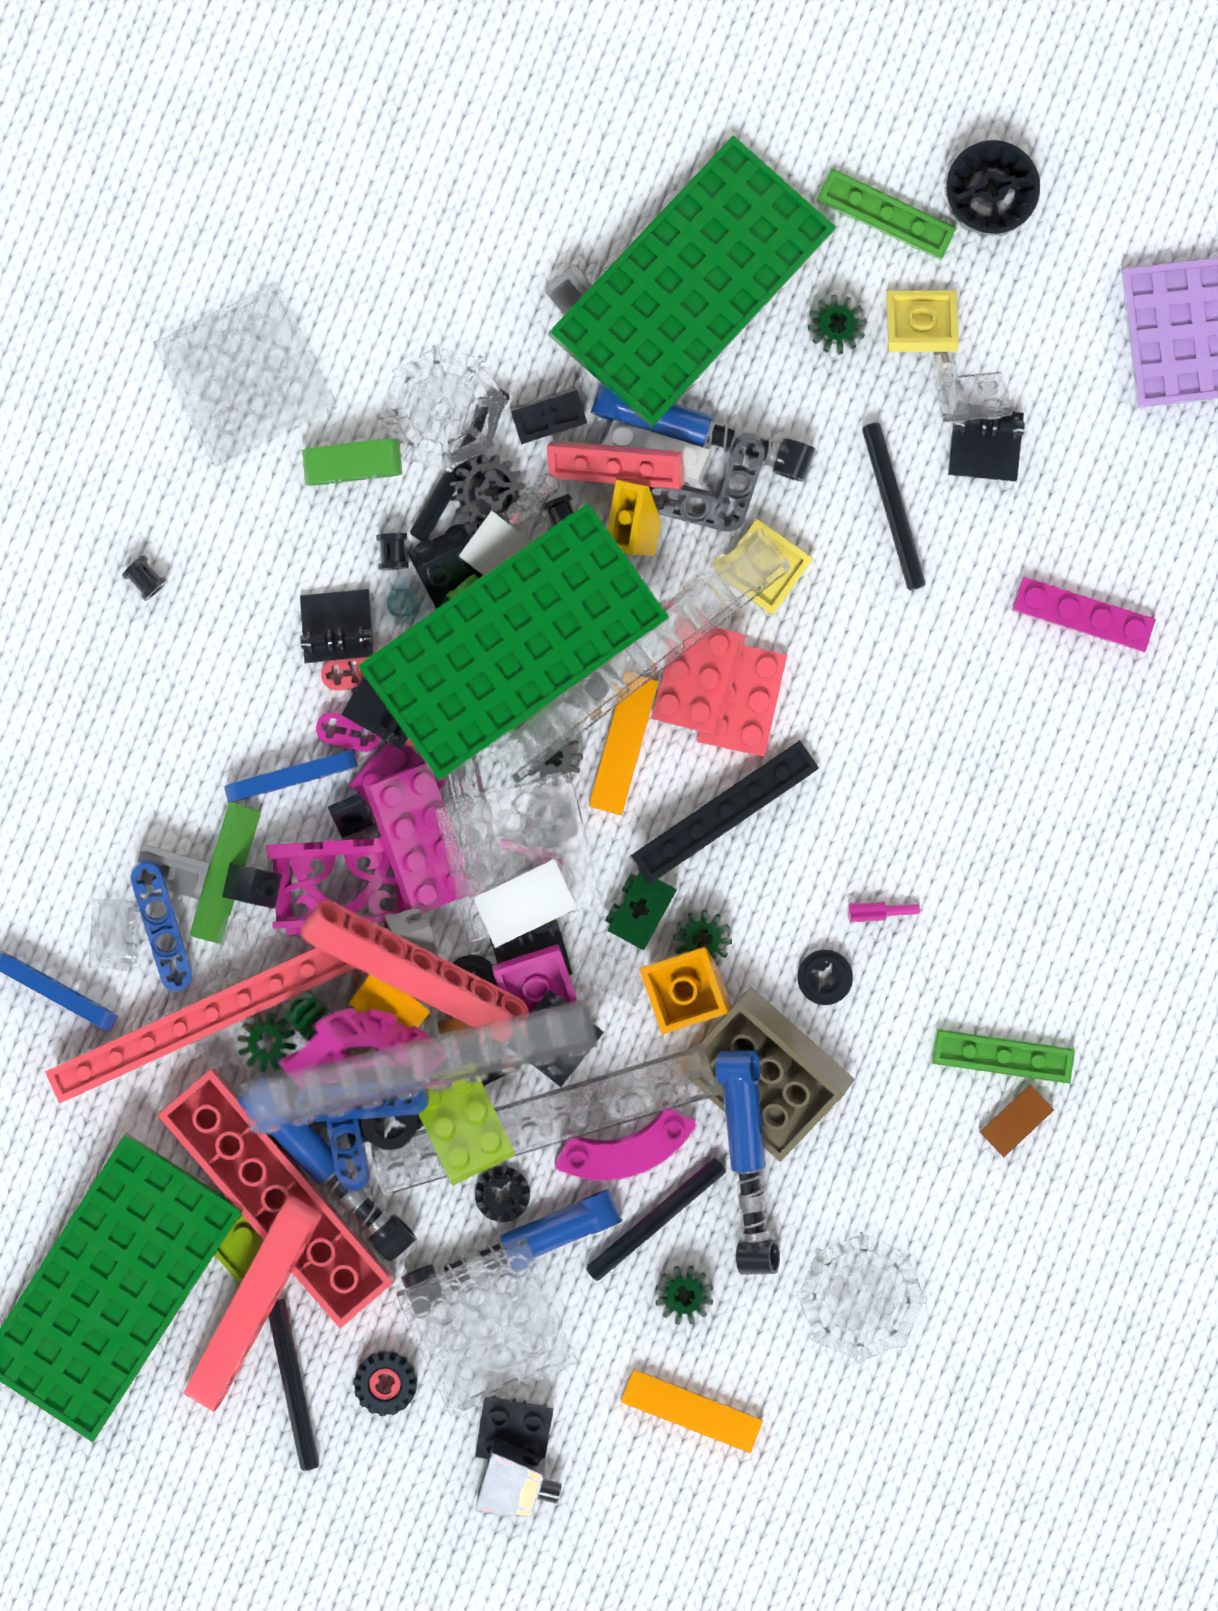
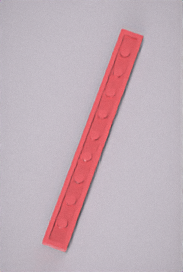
M314 948L45 1071V1074L59 1104L293 998L303 991H308L356 969V967L319 948Z

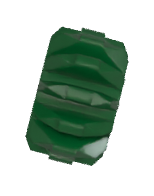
M832 295L830 300L831 307L821 299L818 301V307L822 313L811 310L809 317L818 323L809 324L807 330L809 332H820L812 339V342L816 345L824 339L826 343L823 347V352L828 353L831 345L836 344L837 355H842L844 342L849 349L854 350L856 343L852 337L861 340L864 338L865 333L855 327L865 326L867 320L866 318H855L862 311L860 305L855 306L852 310L848 309L851 303L850 297H846L841 306L838 305L837 295ZM836 317V321L842 318L845 321L842 327L843 332L838 333V329L833 332L829 329L832 322L831 318Z
M707 910L701 911V922L698 923L693 912L688 913V919L692 923L690 927L682 921L677 923L680 929L686 931L685 936L680 934L673 935V940L675 941L685 940V945L675 949L676 954H681L687 949L689 951L697 949L698 943L693 944L692 937L693 935H699L700 929H705L709 931L706 934L707 936L712 935V943H708L705 946L717 966V961L712 954L716 951L721 957L726 958L728 953L718 948L719 944H732V939L720 938L719 935L727 932L730 929L729 925H723L718 929L714 927L720 921L721 916L719 914H716L711 922L707 923Z
M303 991L298 996H295L284 1010L285 1018L308 1042L318 1033L314 1026L321 1019L332 1014L322 1002L308 991Z
M268 1013L266 1025H264L260 1014L254 1015V1022L257 1028L245 1022L242 1027L250 1033V1036H237V1041L248 1043V1047L238 1051L239 1055L242 1056L251 1052L252 1056L246 1065L252 1067L259 1059L260 1072H266L268 1060H270L274 1071L279 1070L280 1064L277 1057L279 1056L283 1059L289 1055L284 1052V1049L295 1050L297 1048L296 1043L286 1042V1038L296 1034L295 1030L291 1029L283 1033L281 1029L287 1024L288 1020L282 1018L275 1026L274 1013ZM265 1032L268 1033L267 1037L273 1035L276 1043L271 1045V1052H266L267 1048L261 1050L258 1042L263 1040L262 1034Z
M677 1265L674 1266L675 1279H672L666 1272L662 1274L663 1280L669 1286L656 1285L655 1291L667 1294V1296L656 1299L655 1303L657 1306L669 1304L662 1313L664 1318L669 1317L673 1311L677 1312L675 1324L679 1325L681 1323L682 1314H687L689 1324H694L695 1318L692 1312L696 1310L700 1316L705 1317L707 1312L700 1304L713 1305L714 1300L712 1298L702 1296L704 1293L711 1292L713 1285L706 1284L700 1286L699 1284L705 1280L706 1274L701 1272L693 1279L694 1266L689 1265L686 1276H682L681 1269ZM685 1286L687 1291H694V1297L689 1296L691 1302L683 1304L682 1299H675L674 1294H679V1287Z

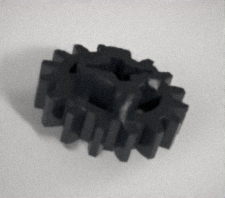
M486 454L477 456L476 461L473 459L466 460L464 462L466 469L461 468L455 472L460 481L450 484L452 488L457 490V495L450 497L451 501H459L460 503L455 513H466L467 516L464 523L468 525L477 521V529H479L491 511L508 524H511L512 521L509 515L517 516L521 513L516 504L526 501V498L519 495V490L526 488V485L516 481L521 474L520 470L511 472L509 469L512 462L508 460L500 464L499 455L490 456L489 460ZM474 478V482L469 489L470 481ZM484 489L498 490V493H493L492 496L478 495V492H482ZM507 497L506 504H505V506L503 507L502 503H503V501L505 500V498ZM472 503L479 508L480 512L472 505Z

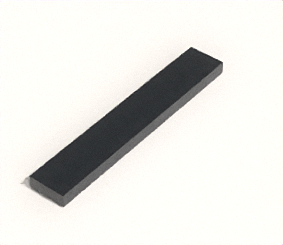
M799 740L637 850L629 858L649 886L820 768Z

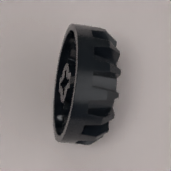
M986 140L975 143L957 156L947 174L944 193L948 203V210L960 222L962 228L976 232L978 236H1005L1009 232L1022 227L1037 206L1040 196V178L1037 168L1022 149L1011 143L1000 140ZM988 169L1000 170L1004 172L1008 177H1005L1003 174L996 171L988 172ZM982 170L983 176L978 184L970 186L967 190L969 180L974 174ZM990 182L993 187L1001 188L998 190L996 197H992L990 192H984ZM1015 193L1011 206L1005 212L999 214L997 206L1004 201L1007 194ZM979 202L984 207L992 208L993 216L978 213L970 204Z

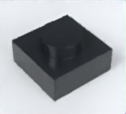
M360 793L327 806L342 838L374 825Z

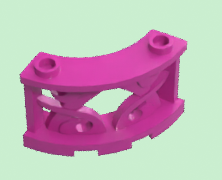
M382 838L266 845L267 859H272L273 873L282 874L275 905L276 921L272 922L273 929L285 928L286 935L302 934V925L319 902L323 900L331 901L314 884L325 880L331 874L336 863V855L344 854L345 863L349 870L355 876L369 881L364 890L344 908L356 914L368 903L370 910L375 915L361 917L373 923L384 922L385 929H388L385 919L386 914L392 913L394 915L407 910L397 880L392 877H386L391 863ZM363 856L368 857L371 863L367 869L376 868L374 874L361 871L357 867L358 859ZM315 859L321 860L324 863V871L310 878L307 873L316 872L311 867L312 861ZM290 864L298 881L294 884H291ZM382 883L396 885L398 910L386 911L380 907L379 904L382 898L392 899L387 891L379 890ZM302 888L306 894L300 896L295 905L301 902L305 903L308 910L305 915L294 917L291 891Z
M353 1008L337 1011L321 1019L314 1026L318 1033L301 1050L284 1057L279 1064L299 1088H304L318 1082L349 1084L396 1080V1071L404 1079H413L421 1083L449 1054L420 1028L413 1026L410 1029L397 1022V1016L374 1009H370L367 1013L355 1012ZM356 1046H370L378 1048L381 1056L361 1058L343 1050ZM414 1068L418 1073L413 1077L409 1069ZM379 1091L373 1094L371 1098L374 1100L381 1095H386V1093Z
M665 1103L658 1115L648 1125L624 1138L595 1140L571 1132L555 1161V1169L568 1175L590 1180H618L639 1175L660 1165L678 1151L696 1128V1119Z

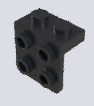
M471 524L453 525L444 534L433 540H424L418 543L413 550L407 552L436 609L448 602L449 599L446 595L450 591L455 590L468 577L475 574L479 579L483 576V574L459 557L475 534Z

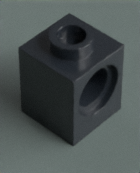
M230 863L222 897L275 909L282 874Z

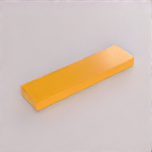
M625 672L589 807L622 816L659 681Z
M634 1368L621 1399V1403L750 1454L763 1423V1419Z

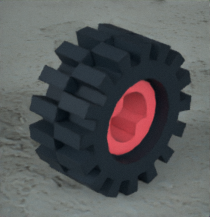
M384 1350L376 1354L373 1353L362 1361L356 1371L353 1381L355 1396L358 1397L359 1404L362 1407H366L368 1412L372 1414L377 1413L380 1414L379 1416L398 1414L399 1411L408 1407L416 1393L418 1380L414 1371L415 1368L407 1361L408 1359L405 1356L398 1355V1352H386ZM389 1374L395 1380V1383L391 1385L392 1391L389 1393L380 1392L376 1387V1384L380 1381L379 1375Z

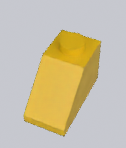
M616 480L607 530L625 554L655 556L661 519L649 486Z

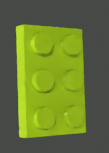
M472 1061L422 1085L429 1094V1102L425 1110L419 1113V1116L452 1186L516 1155ZM414 1090L411 1091V1099L418 1097Z

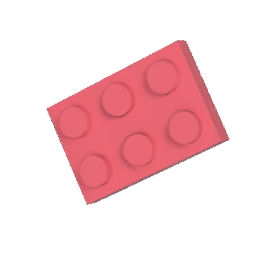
M679 618L651 719L718 736L746 635Z
M743 645L719 734L714 736L699 732L697 742L765 757L787 655Z

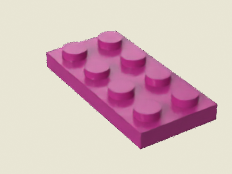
M421 762L364 786L407 910L420 909L422 915L474 892L434 774L426 762Z

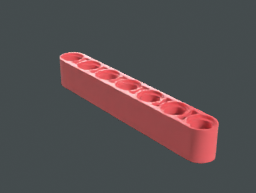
M328 900L319 902L301 927L303 937L313 946L501 1041L509 1040L529 1015L527 1005L517 996Z
M290 1196L284 1203L188 1382L184 1395L212 1412H215L220 1406L322 1216L320 1212L294 1196Z

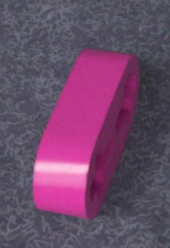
M324 714L318 719L316 724L318 737L330 745L360 752H371L381 742V738L375 735L374 742L368 741L367 746H361V740L351 737V731L363 732L365 728L341 714ZM331 719H336L337 726L346 728L347 732L346 735L335 733L333 738H327V732L322 730L323 724H329Z

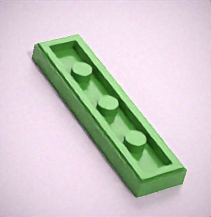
M833 168L816 200L938 260H942L957 229Z
M229 802L189 936L222 944L235 901L222 897L229 864L245 866L261 811Z
M936 1029L932 1064L1070 1084L1075 1049Z

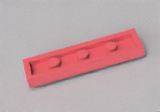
M551 441L547 445L549 478L615 484L616 480H623L649 487L681 489L684 485L683 452L561 441Z

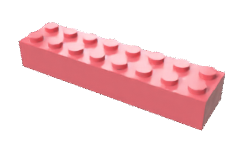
M212 1068L157 1116L233 1205L243 1211L241 1214L263 1240H265L278 1213L290 1196H294L322 1214L292 1274L341 1329L392 1285L396 1279L277 1140L242 1108L236 1099L239 1096L218 1071Z

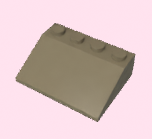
M750 986L731 1007L730 1011L720 1019L676 1070L725 1112L723 1087L718 1083L716 1075L717 1056L719 1052L755 1050L758 1053L761 1068L758 1094L764 1148L781 1162L844 1096L855 1078Z

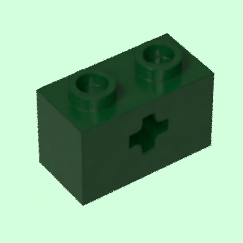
M640 872L638 875L630 873L621 890L627 894L621 906L613 904L605 922L610 924L608 932L644 951L677 889L659 879L648 886ZM643 898L647 901L645 907L649 912L646 916L640 914L636 919L631 916L633 909L629 905L631 901L638 902Z

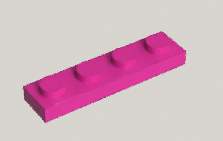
M1023 577L1012 608L1014 612L1145 653L1156 621L1154 618Z

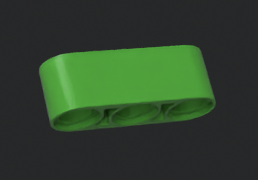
M380 439L302 450L304 479L307 486L369 480L403 474L399 439Z

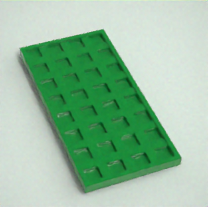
M732 135L549 331L548 336L646 424L653 428L835 231L836 226Z
M586 503L357 666L440 781L660 626L670 617L590 504Z
M126 1133L1 1326L0 1382L91 1442H94L243 1211L233 1205L229 1199Z

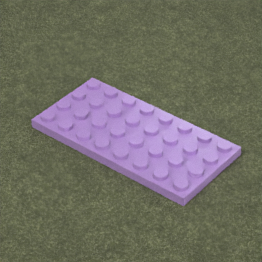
M1218 258L1122 269L1137 407L1143 408L1218 399Z

